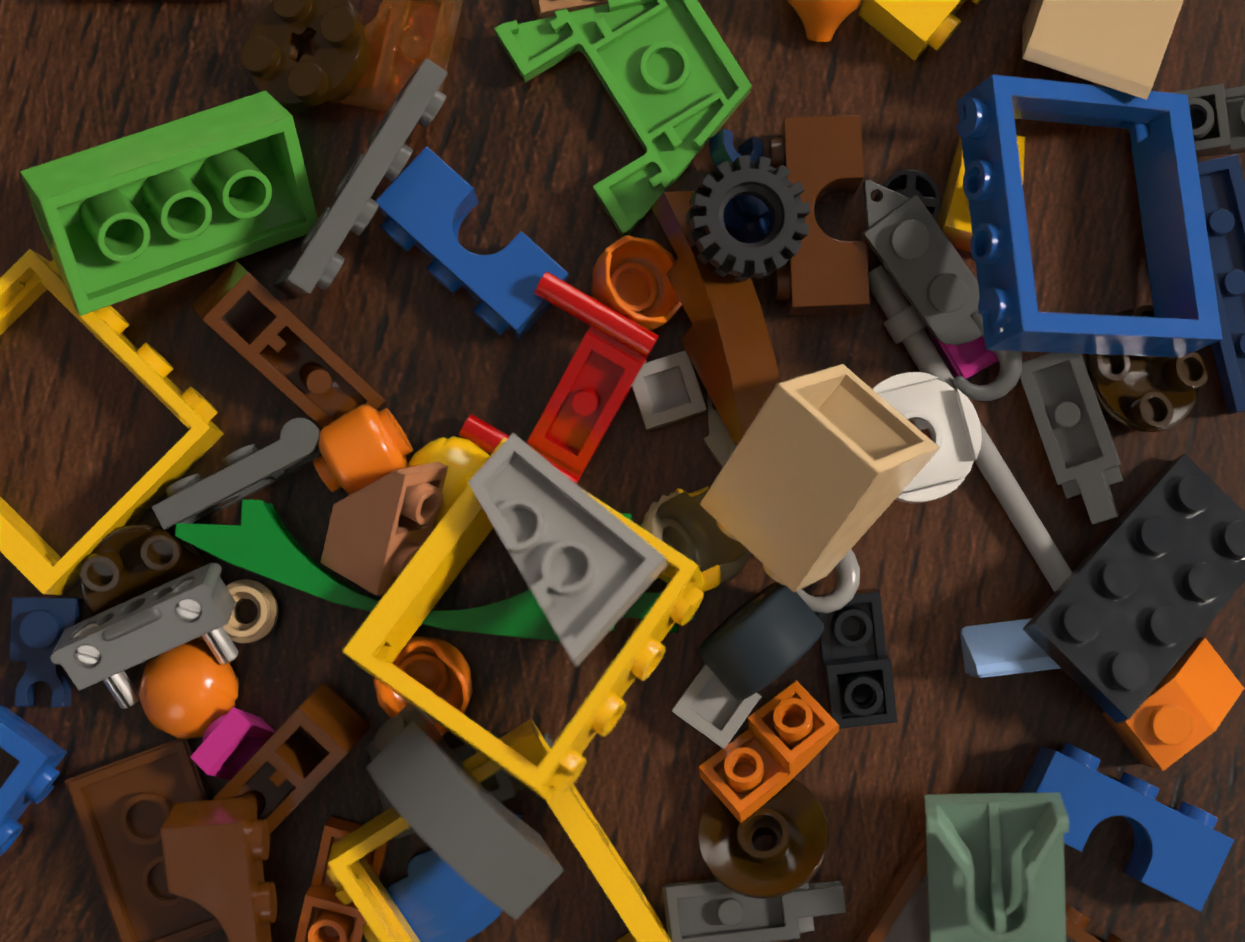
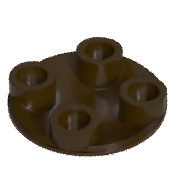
M1150 305L1140 306L1135 310H1126L1112 315L1155 318L1153 306ZM1192 352L1182 357L1087 354L1086 357L1087 371L1100 405L1112 418L1122 425L1141 432H1160L1179 424L1192 410L1197 399L1199 387L1204 385L1208 379L1209 370L1207 363L1197 352Z
M148 524L126 526L105 536L84 562L80 574L82 593L88 609L95 616L205 566L207 563L194 545L176 537L175 532L170 529L163 530L161 526Z

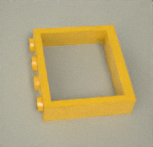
M29 249L0 278V336L48 289L189 429L62 558L0 496V552L43 595H64L81 578L80 574L84 562L101 540L117 529L134 525L166 493L165 489L177 482L224 433L211 421L218 413L217 410L199 392L190 386L183 393L166 377L174 368L161 354L147 342L138 349L122 333L129 326V323L111 305L80 316L54 259L50 262Z
M503 438L501 440V442L498 444V446L495 448V450L492 452V454L489 456L486 462L503 445V443L507 439ZM468 484L344 648L343 652L361 669L548 802L556 789L561 793H565L577 780L586 764V758L581 756V754L596 733L604 737L616 725L626 707V702L621 698L635 678L638 677L644 681L655 670L666 649L661 642L674 623L677 622L682 626L685 625L698 609L704 597V592L699 589L703 584L698 564L589 494L665 556L668 565L657 577L669 585L537 767L392 664L494 527Z
M532 718L499 738L500 741L537 767L551 750ZM479 752L461 762L479 783L501 769ZM573 784L565 793H561L556 789L547 802L630 930L629 933L615 942H672L664 923L575 785ZM394 806L332 844L328 865L331 869L326 871V873L337 888L336 896L345 905L353 901L366 920V923L362 925V930L367 942H420L364 857L410 827Z

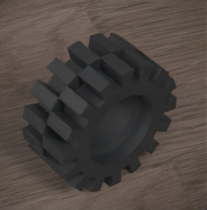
M749 155L739 156L734 162L729 164L727 161L721 163L705 177L689 201L691 207L686 213V225H690L691 233L687 236L690 246L696 245L700 251L697 258L704 265L709 262L715 266L714 273L722 277L730 274L734 275L735 280L746 281L751 277H756L757 279L766 277L793 258L802 247L800 245L802 239L808 235L810 224H805V217L811 213L809 201L802 203L800 194L805 189L800 181L792 184L787 178L791 171L784 165H781L778 169L771 167L772 159L760 156L757 161H749ZM739 195H751L765 203L771 215V228L768 235L762 241L743 243L734 239L728 233L724 225L723 213L730 199Z

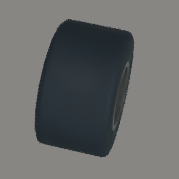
M776 581L744 603L719 625L703 642L698 652L701 659L736 699L742 700L766 687L797 662L819 639L824 630V624L797 592H793L786 585Z

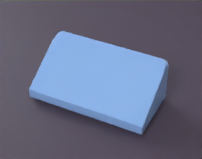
M1032 618L965 626L960 631L965 673L969 674V676L985 678L1058 669L1061 667L1023 630Z

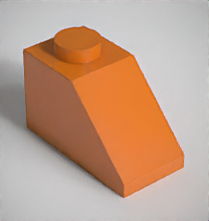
M1201 637L1189 647L1129 720L1116 723L1105 711L1102 715L1141 765L1164 771L1216 731L1244 690V687L1207 639Z

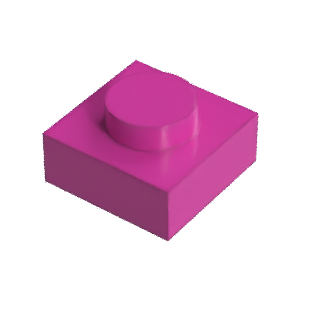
M233 707L228 714L220 716L209 725L203 735V743L190 758L207 775L230 781L276 731L261 717Z

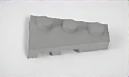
M514 433L468 482L576 667L580 665L668 565L665 556Z

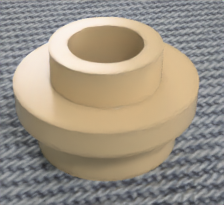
M237 580L228 584L226 587L234 598L235 605L228 624L223 627L230 639L237 643H253L266 637L276 625L279 613L278 603L273 592L266 585L255 580ZM245 599L252 600L258 609L255 620L249 624L243 623L237 616L238 605Z

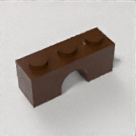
M861 115L784 117L779 138L769 139V159H772L770 166L778 169L781 165H784L791 171L787 178L792 184L800 181L805 189L800 194L802 203L809 201L811 213L805 217V224H810L808 235L800 243L802 245L801 249L784 266L774 271L775 299L786 300L787 317L861 315L870 304L867 241H839L833 239L821 230L814 215V204L820 198L833 193L856 192L864 178Z

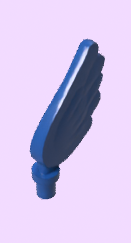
M507 808L514 815H516L518 818L522 820L523 813L514 809ZM431 847L414 853L407 863L408 874L390 882L386 887L387 892L420 942H464L482 932L503 911L464 880Z

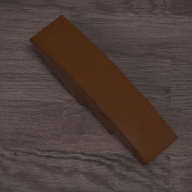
M695 191L664 192L654 204L652 210L678 257L666 275L693 324L680 341L735 446H738L777 384L781 383L761 304L751 278L746 281L735 280L734 275L727 274L725 277L714 273L715 266L709 262L704 265L697 258L700 251L696 245L690 246L687 236L691 233L690 225H686V213L691 207L689 201Z

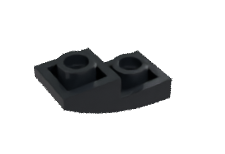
M877 588L857 590L853 599L842 609L830 613H816L817 617L824 624V630L819 637V646L829 714L839 724V729L897 722L891 658L886 654L880 591ZM827 594L814 595V596H815V597H819V596H825V595H827Z

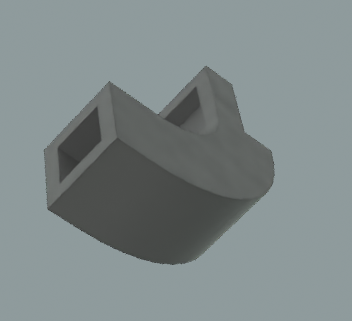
M408 703L396 716L385 721L378 729L375 738L365 747L372 759V762L366 767L401 816L464 880L515 920L564 871L540 834L502 805L474 778L449 748L431 718L412 704Z

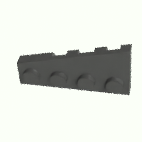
M425 58L414 68L368 140V143L371 145L365 154L361 153L338 185L334 194L337 198L331 208L327 207L306 234L300 249L303 253L294 268L290 270L285 267L275 282V287L294 299L310 294L315 286L323 291L329 287L345 261L344 257L336 253L349 231L360 236L379 206V203L370 198L383 177L393 182L410 158L413 149L404 143L417 123L427 128L442 107L447 96L439 91L438 88L448 72L428 58Z

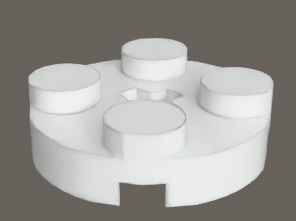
M923 372L898 374L885 379L873 388L878 395L908 421L914 420L915 426L919 430L928 429L931 434V440L940 447L931 460L895 499L903 503L929 502L957 489L971 471L973 462L977 460L981 448L980 421L969 398L959 389L954 390L948 383L937 380L939 377Z

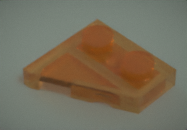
M383 0L379 5L377 16L367 23L366 26L363 25L365 28V39L370 44V59L366 71L356 88L346 98L337 103L387 111L414 68L425 58H428L447 71L463 0ZM443 80L442 84L440 85V87L438 88V90L441 91V92H442L444 80Z

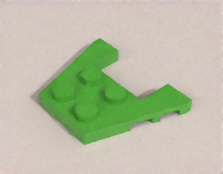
M608 0V4L573 12L563 9L554 11V16L521 24H517V20L502 23L494 28L497 39L524 82L529 81L573 53L582 52L646 152L645 155L593 186V192L622 238L630 235L652 210L660 196L668 191L706 146L709 139L717 133L750 94L752 87L698 0Z

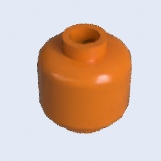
M362 404L320 430L318 447L322 455L314 459L313 464L331 492L334 493L343 488L351 495L395 470L408 468L406 455L413 452V448L403 429L387 408L378 412L373 407Z

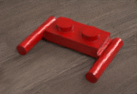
M546 271L539 281L534 294L590 327L526 444L577 485L647 361L646 359L656 344L659 335ZM472 414L467 418L459 433L460 437L469 439L489 454H492L503 438L508 439L510 437Z

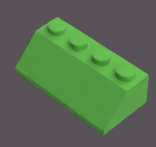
M262 91L20 171L40 230L80 316L306 235L316 219L318 220L293 116L267 91Z

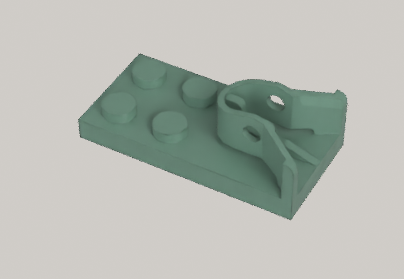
M1060 792L924 794L929 941L1066 942L1064 833H1069V821Z

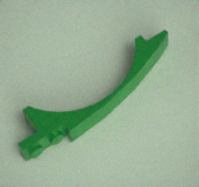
M242 500L241 525L176 523V537L228 563L332 603L372 612L381 601V599L365 594L343 582L315 560L291 533L272 503H265L263 500ZM620 513L629 520H632V514ZM531 589L512 598L486 606L462 610H431L422 622L424 625L445 630L561 642ZM643 592L621 618H641L642 622L662 593ZM675 622L669 632L679 633V623Z

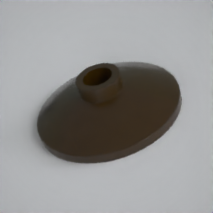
M792 779L742 823L736 819L714 794L702 813L698 839L703 860L717 881L737 894L751 898L768 899L781 897L796 891L816 874L827 853L829 831L825 812L816 796L803 784ZM762 835H770L777 840V843L770 851L762 852L753 846L755 840Z

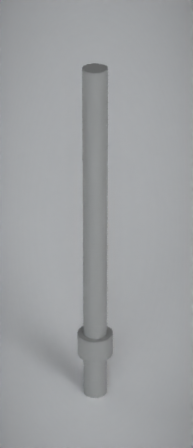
M880 265L868 273L869 289L888 318L883 324L895 344L903 343L920 372L939 377L937 380L948 383L956 390L952 374L924 330L925 324L913 307L909 306L883 265ZM980 422L982 441L975 463L1055 593L1072 574V571Z

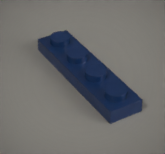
M1238 154L1197 163L1223 340L1211 345L1229 415L1245 411V181Z

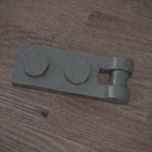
M306 418L291 419L283 426L280 440L261 450L257 444H251L236 450L222 460L225 469L204 480L201 474L197 473L173 483L165 489L168 498L152 506L163 530L170 529L175 532L176 523L196 524L313 463L314 459L322 455L318 447L319 433L322 428Z

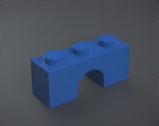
M427 146L376 200L379 203L378 209L383 217L386 218L379 227L404 251L408 252L416 245L432 260L426 267L427 271L451 293L454 294L460 287L466 290L479 302L472 311L499 336L508 328L515 336L521 339L552 306L551 303L534 294L539 281L546 271L570 284L569 273L522 231L503 250L495 254L477 255L463 248L458 241L459 228L465 217L479 203L475 190Z
M1065 743L1061 752L1041 746L1019 793L1060 792L1069 821V833H1064V843L1082 852L1090 833L1099 822L1108 817L1123 816L1131 826L1134 834V849L1123 873L1201 912L1234 842V839L1214 830L1218 818L1184 801H1181L1176 811L1155 800L1160 790L1159 788L1126 772H1123L1119 781H1116L1096 771L1101 759L1071 744Z

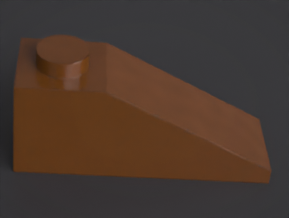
M236 260L192 305L193 309L205 323L322 428L359 405H369L377 410L385 402L381 395Z
M323 682L212 800L255 797L257 820L266 819L270 835L349 753L369 729L370 725Z

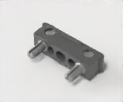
M209 563L66 628L53 650L50 658L54 664L62 665L79 691L103 681L120 708L123 709L133 706L139 700V693L124 670L195 638L203 637L219 664L224 665L228 661H233L238 656L239 651L223 626L229 622L235 600L220 577L222 572L221 566L217 563Z

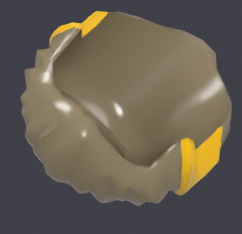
M708 486L692 493H687L685 490L677 488L669 496L662 495L659 502L651 504L640 527L698 564L703 581L699 589L703 592L716 588L720 583L726 582L739 574L748 562L751 552L739 541L725 535L717 526L716 519L700 505V502L710 489Z

